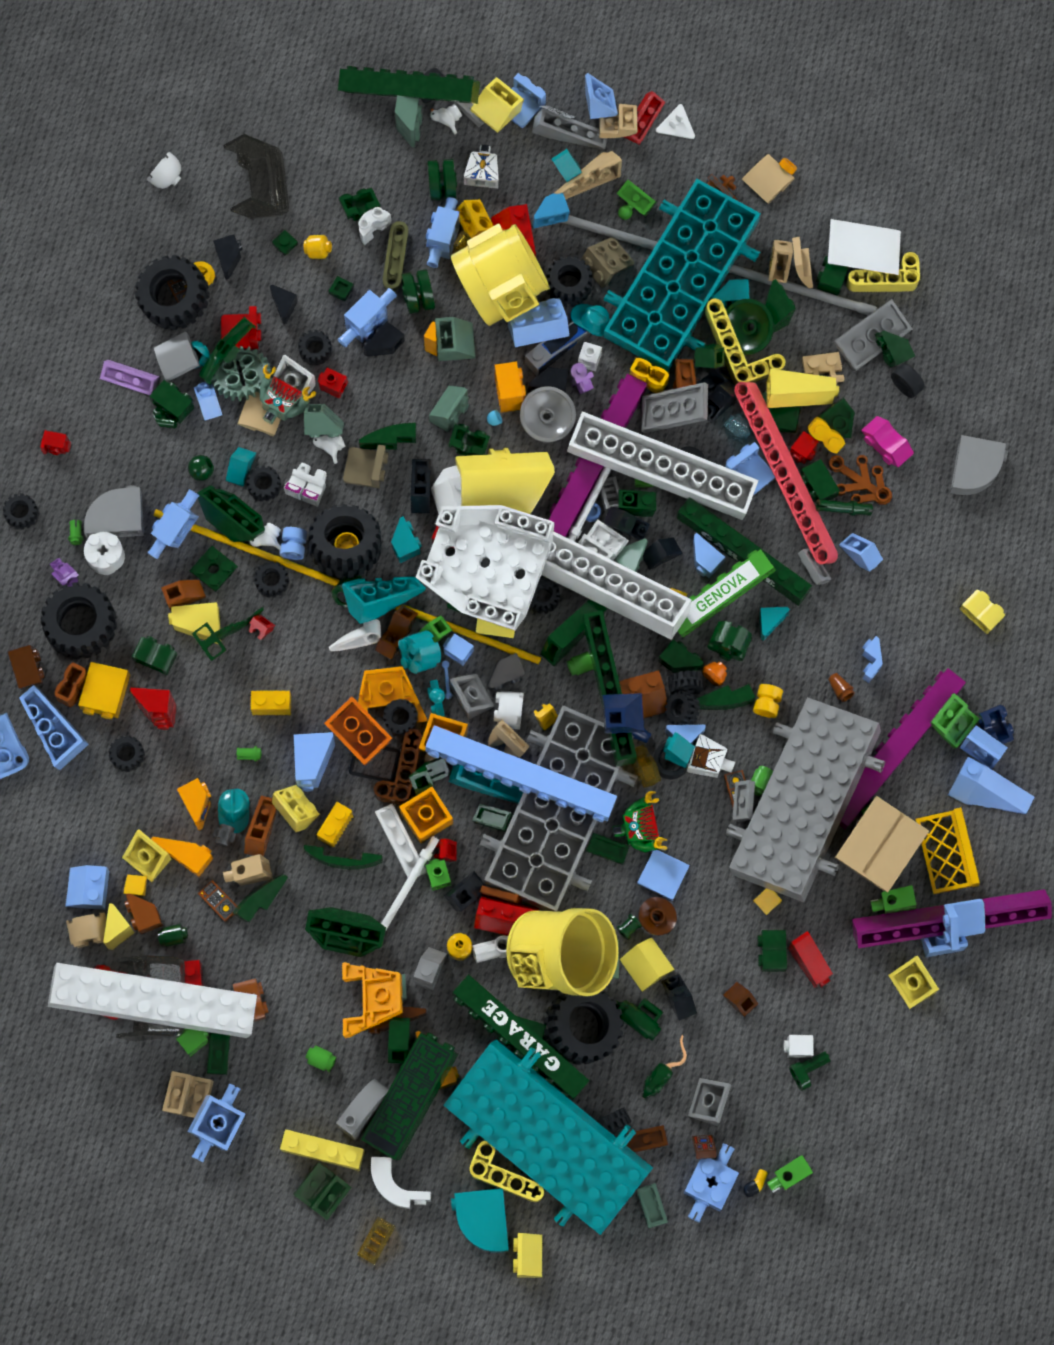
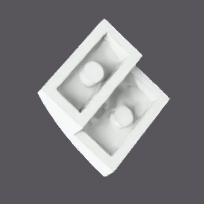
M597 519L587 535L584 533L578 544L613 561L629 540Z

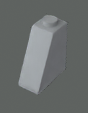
M428 947L421 956L413 976L415 984L434 991L447 953Z

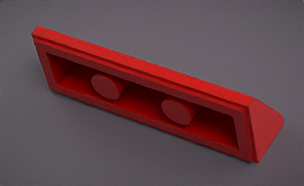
M653 91L646 93L637 108V133L624 138L640 145L666 102Z

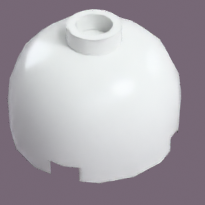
M168 152L166 154L168 158L162 159L151 172L152 178L149 176L146 179L157 188H168L171 184L175 186L181 179L179 176L181 164L171 152Z

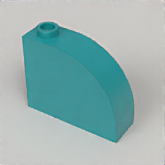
M503 1189L454 1193L455 1198L451 1199L452 1211H456L459 1227L466 1239L475 1247L484 1251L494 1253L509 1252Z

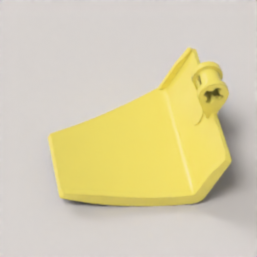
M503 448V450L489 449L488 455L456 456L455 459L461 479V506L502 505L531 514L555 473L554 465L547 452L511 454L508 448Z

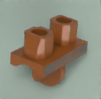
M712 174L708 177L710 180L707 183L708 185L717 190L719 189L722 193L737 200L728 190V188L732 191L736 189V186L733 184L735 177L730 176L727 178L725 175H722L720 179L723 181V184Z

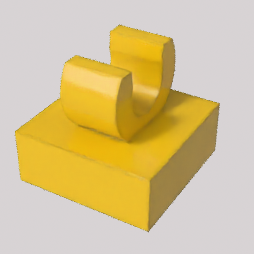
M550 703L548 705L543 704V709L539 712L534 711L535 717L543 730L553 725L558 717Z

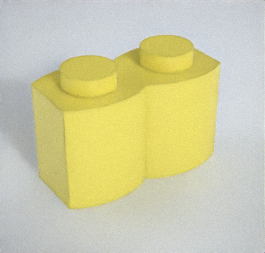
M976 590L962 604L960 610L986 634H989L1004 618V610L1000 605L993 604L984 591Z

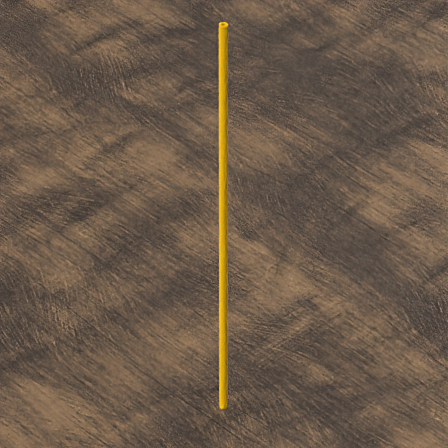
M156 509L153 516L161 519L163 513ZM194 524L191 528L193 532L263 559L273 561L274 563L278 562L284 567L333 586L337 585L340 581L243 542H233L225 535ZM406 606L407 608L417 612V618L421 620L431 622L432 620L437 618L425 612ZM446 621L455 633L510 654L517 653L518 657L538 665L541 661L539 656Z

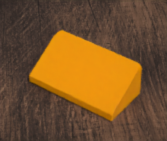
M431 322L424 334L425 351L437 356L435 322Z

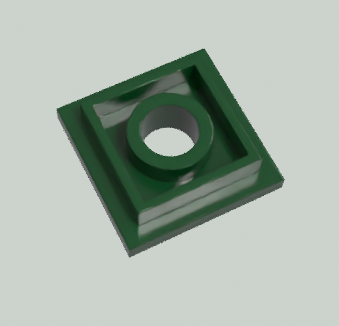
M211 546L189 571L216 592L238 566ZM211 566H218L219 571L212 574L209 572Z

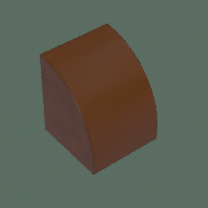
M738 982L723 994L725 999L743 1017L758 1005L752 993Z

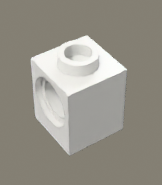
M584 342L578 363L585 365L586 369L596 372L602 347Z
M789 1035L787 1040H784V1052H787V1058H812L813 1035Z

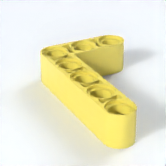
M715 298L707 303L704 312L717 344L724 347V362L734 385L739 382H757L767 378L770 369L782 370L784 368L785 358L780 354H774L747 364L722 301ZM710 306H716L718 312H712ZM717 323H723L725 329H719ZM724 340H730L732 342V346H726L724 344ZM732 356L737 357L739 363H733L730 358ZM773 360L779 362V368H775L772 365ZM754 368H762L763 374H757ZM739 373L744 374L746 380L741 381L737 375Z

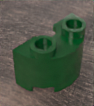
M372 188L360 189L354 196L343 194L339 197V202L348 220L353 218L354 221H359L364 213L375 207H380V203Z
M455 424L449 441V447L456 448L455 452L463 456L485 455L490 436L481 430L471 432L468 430L469 427L464 424Z

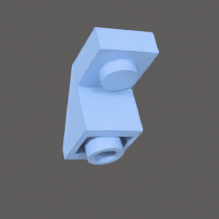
M877 636L873 640L869 639L862 647L864 649L862 656L873 663H869L863 670L865 673L863 679L868 683L881 669L883 664L880 642Z

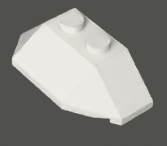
M457 465L443 469L431 487L438 514L442 506H461V479Z

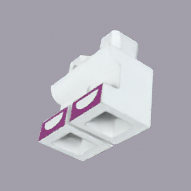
M301 463L297 470L293 469L292 476L284 487L285 494L299 500L302 499V501L318 507L326 488L327 473L317 469L315 475L311 476L309 475L311 467Z

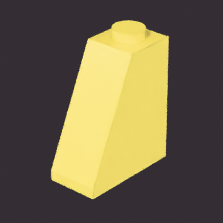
M217 602L171 607L172 613H168L169 624L173 625L174 630L193 636L192 633L206 622H208L214 632L220 629ZM207 627L197 632V636L203 640L211 635Z

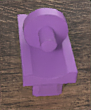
M581 363L574 364L570 371L574 378L570 381L571 386L576 385L579 394L593 389L594 387L590 380L594 377L592 371L587 373L585 365Z
M60 558L50 563L54 570L52 576L62 586L67 584L68 587H71L72 583L78 582L77 572L68 563L62 562Z

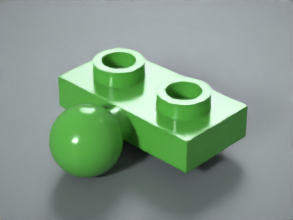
M629 180L617 192V195L628 203L621 206L618 210V215L623 220L631 218L633 208L646 217L657 203Z

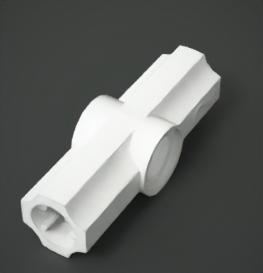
M503 935L495 940L472 945L476 963L498 957L506 958V950L499 949L498 945L505 944L507 946L508 936Z

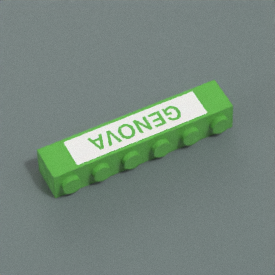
M761 549L751 552L747 556L748 559L744 562L739 561L733 565V570L729 573H723L718 576L714 584L704 586L700 594L689 597L692 600L690 613L678 629L679 634L683 638L776 571Z

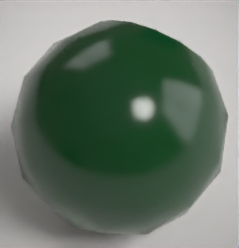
M198 455L189 461L188 472L193 479L204 481L213 474L214 465L209 457Z

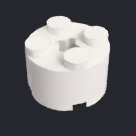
M99 532L88 537L84 546V556L92 570L101 575H109L123 565L125 553L117 536L108 532Z

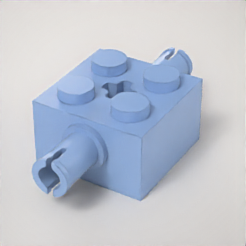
M448 197L445 207L438 206L437 211L432 214L431 229L428 228L426 233V247L429 248L430 254L427 261L429 267L437 268L440 257L451 258L460 228L459 211H455L458 201L455 198Z
M388 288L379 298L369 290L344 314L347 331L338 338V342L346 348L355 338L361 343L368 338H372L375 333L374 331L387 321L386 306L397 297L395 292Z
M191 489L188 490L181 503H168L162 511L163 516L161 519H158L153 524L151 534L157 540L148 553L154 558H159L166 545L179 548L199 518L190 510L199 497Z
M229 1083L224 1096L219 1100L211 1095H206L187 1131L200 1140L192 1155L193 1158L204 1162L211 1146H216L221 1150H228L245 1116V1113L235 1109L232 1105L238 1092L241 1090L240 1088ZM218 1119L220 1126L214 1127L213 1120Z
M722 1144L716 1159L706 1158L699 1160L684 1191V1194L696 1200L688 1215L690 1219H693L697 1212L694 1220L700 1223L706 1207L710 1206L718 1211L722 1210L739 1174L727 1166L735 1150L730 1146L727 1153H725L728 1147L727 1144ZM711 1178H713L716 1186L713 1185L710 1188L708 1187L709 1183L706 1181V1179L710 1180Z

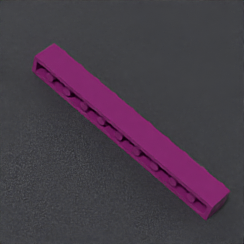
M629 374L626 375L625 379L621 378L619 381L617 394L611 396L609 401L610 407L608 410L605 409L600 418L623 428L627 427L642 396L647 390L646 382ZM581 457L576 461L575 466L577 468L575 472L571 471L567 478L568 485L566 488L563 487L558 495L560 498L558 503H554L550 510L551 516L549 520L554 522V532L566 538L604 468L602 465Z
M949 668L944 673L942 671L939 672L934 679L936 683L933 686L929 685L922 693L924 695L921 701L917 699L911 706L913 711L901 718L899 728H893L887 735L889 740L886 743L881 742L875 750L877 754L874 758L884 760V768L881 767L883 770L880 773L865 767L839 824L843 829H847L932 726L930 722L953 693L957 695L964 687L966 682Z
M1045 889L982 899L985 909V929L1052 918V902ZM944 905L852 919L853 936L858 948L942 936L945 932L943 915H945Z

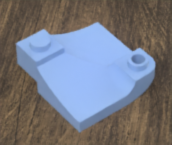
M7 713L0 715V779L22 770L29 763L27 751L20 743ZM17 756L22 757L23 761L18 762Z

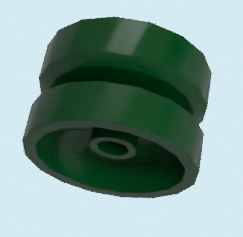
M453 159L443 160V171L439 170V162L437 160L428 161L431 201L441 200V189H444L446 199L448 197L456 199L457 177L456 171H454Z
M427 269L417 271V283H415L411 273L401 274L402 292L409 314L419 312V300H421L425 311L435 309Z

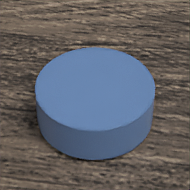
M593 504L586 521L595 522L600 518L601 508L598 504Z

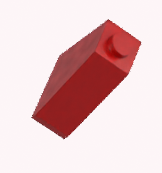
M807 931L793 940L788 950L814 988L818 985L823 987L831 981L829 978L833 973L809 932Z

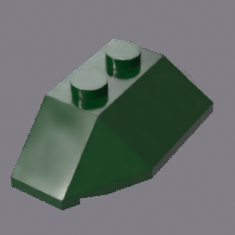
M211 485L197 493L206 520L231 541H250L264 533L265 528L262 516L235 494L215 489Z
M329 907L309 910L305 930L308 934L310 933L322 949L362 957L383 946L386 927L370 915Z

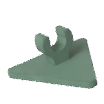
M644 538L625 546L614 560L636 572L640 568V561H643V554L648 540Z

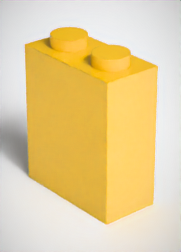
M91 662L78 704L80 709L83 710L82 712L87 715L101 714V717L112 720L113 717L118 718L130 678L129 671Z

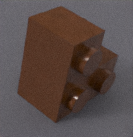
M28 645L8 651L20 690L43 683L42 678H45L43 668L39 667V661H42L39 650Z

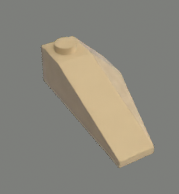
M613 151L599 154L581 170V174L566 182L555 194L563 193L566 200L621 177V158Z

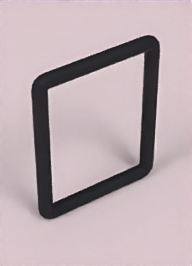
M390 747L383 749L396 752L391 779L353 772L356 759L354 754L352 755L349 774L378 781L393 782L400 750Z

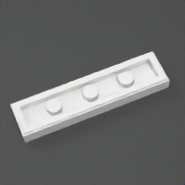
M392 803L375 811V814L408 878L420 857ZM423 867L418 877L427 873L425 867Z

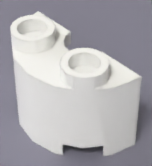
M375 207L363 214L358 222L360 240L363 245H366L374 238L373 232L375 230L383 231L391 224L390 213L382 210L380 207Z
M502 690L497 692L496 703H499V709L494 711V722L498 724L503 720L512 729L520 730L524 693Z

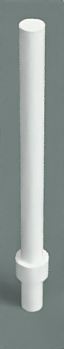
M603 468L575 525L571 527L568 533V539L575 542L582 532L581 528L611 471L610 468Z
M432 836L426 848L422 849L418 862L381 924L386 927V930L427 861H430L433 855L432 852L439 841L434 836Z

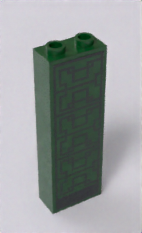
M429 1032L427 1035L419 1034L361 1139L394 1160L402 1158L459 1055L454 1051V1046L447 1042L441 1044L437 1041L438 1037Z

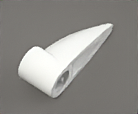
M375 619L363 623V627L349 632L329 646V650L342 651L377 643L381 638L380 621Z

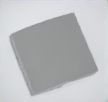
M186 331L154 347L157 361L167 382L200 366L197 354L192 348L190 336Z

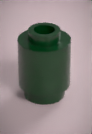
M182 924L164 927L158 931V939L161 946L169 947L183 944L185 939L188 938L187 928L183 927Z

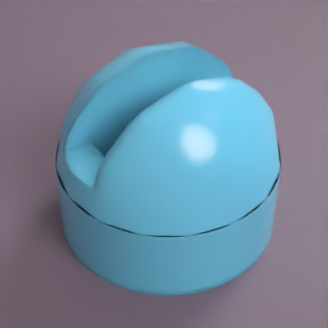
M493 410L487 415L488 424L496 426L502 423V417L498 410Z

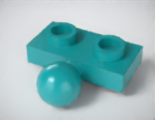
M438 680L430 681V687L427 688L428 697L434 703L431 706L432 714L445 717L442 704L445 693L439 688Z

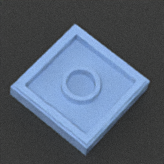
M655 850L652 852L637 884L673 901L690 865L659 850Z

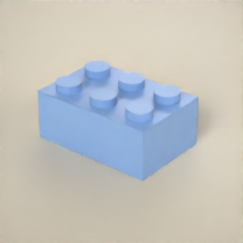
M560 298L539 302L540 305L508 322V328L515 347L569 336L568 320Z

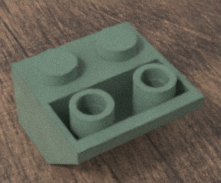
M397 95L395 107L396 129L411 147H415L416 141L420 140L419 128L423 120L422 105H419V98Z
M456 317L435 318L438 360L474 359L473 324Z
M448 386L429 414V422L446 432H449L451 428L454 429V425L459 422L458 417L460 414H464L469 407L468 389Z
M308 404L305 407V435L316 438L320 437V435L339 437V434H343L344 422L325 404Z

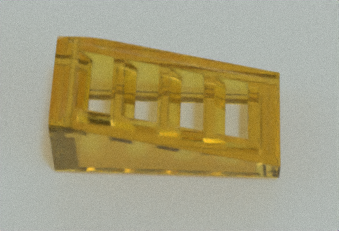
M378 1217L357 1255L375 1265L396 1226ZM378 1225L388 1230V1233L386 1234L378 1229ZM374 1232L383 1237L384 1240L381 1241L373 1236ZM371 1240L380 1245L379 1249L368 1242ZM367 1247L376 1253L375 1256L366 1252L365 1248Z

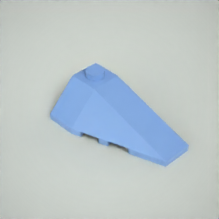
M967 757L948 793V796L967 805H978L985 808H996L1021 814L1027 813L1034 799V796L970 757Z

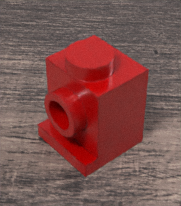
M45 430L40 448L43 454H47V451L53 455L66 454V452L69 453L71 442L67 434Z

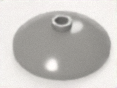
M540 387L533 390L525 397L520 408L522 427L529 436L540 442L549 443L563 439L572 430L576 419L573 401L564 391L555 387ZM548 414L550 416V419L545 420L543 418V415Z

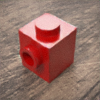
M326 368L324 373L321 372L317 381L320 390L339 399L348 384L347 376L330 368Z
M803 431L790 449L792 459L797 463L801 462L803 464L807 460L812 461L817 453L815 450L819 441Z

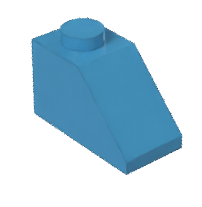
M554 193L545 197L534 215L533 229L568 221L570 211L563 193Z

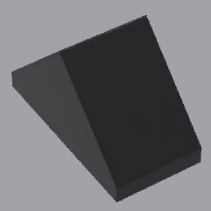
M270 285L271 295L283 325L287 324L298 302L297 294L275 285Z
M674 537L658 539L644 551L643 560L648 569L651 570L683 553Z

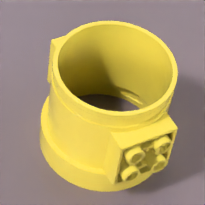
M497 224L468 240L467 247L451 255L452 263L463 287L488 326L503 318L506 322H509L540 305L536 296L550 289L540 264L516 224L507 230H503L500 224Z
M571 908L563 912H526L513 924L506 948L508 966L517 981L518 987L559 990L564 994L576 996H593L604 990L615 973L619 953L617 935L610 920L602 912L587 908Z

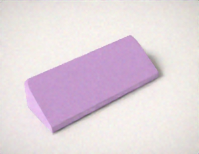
M106 360L103 364L100 379L151 395L156 388L159 376Z

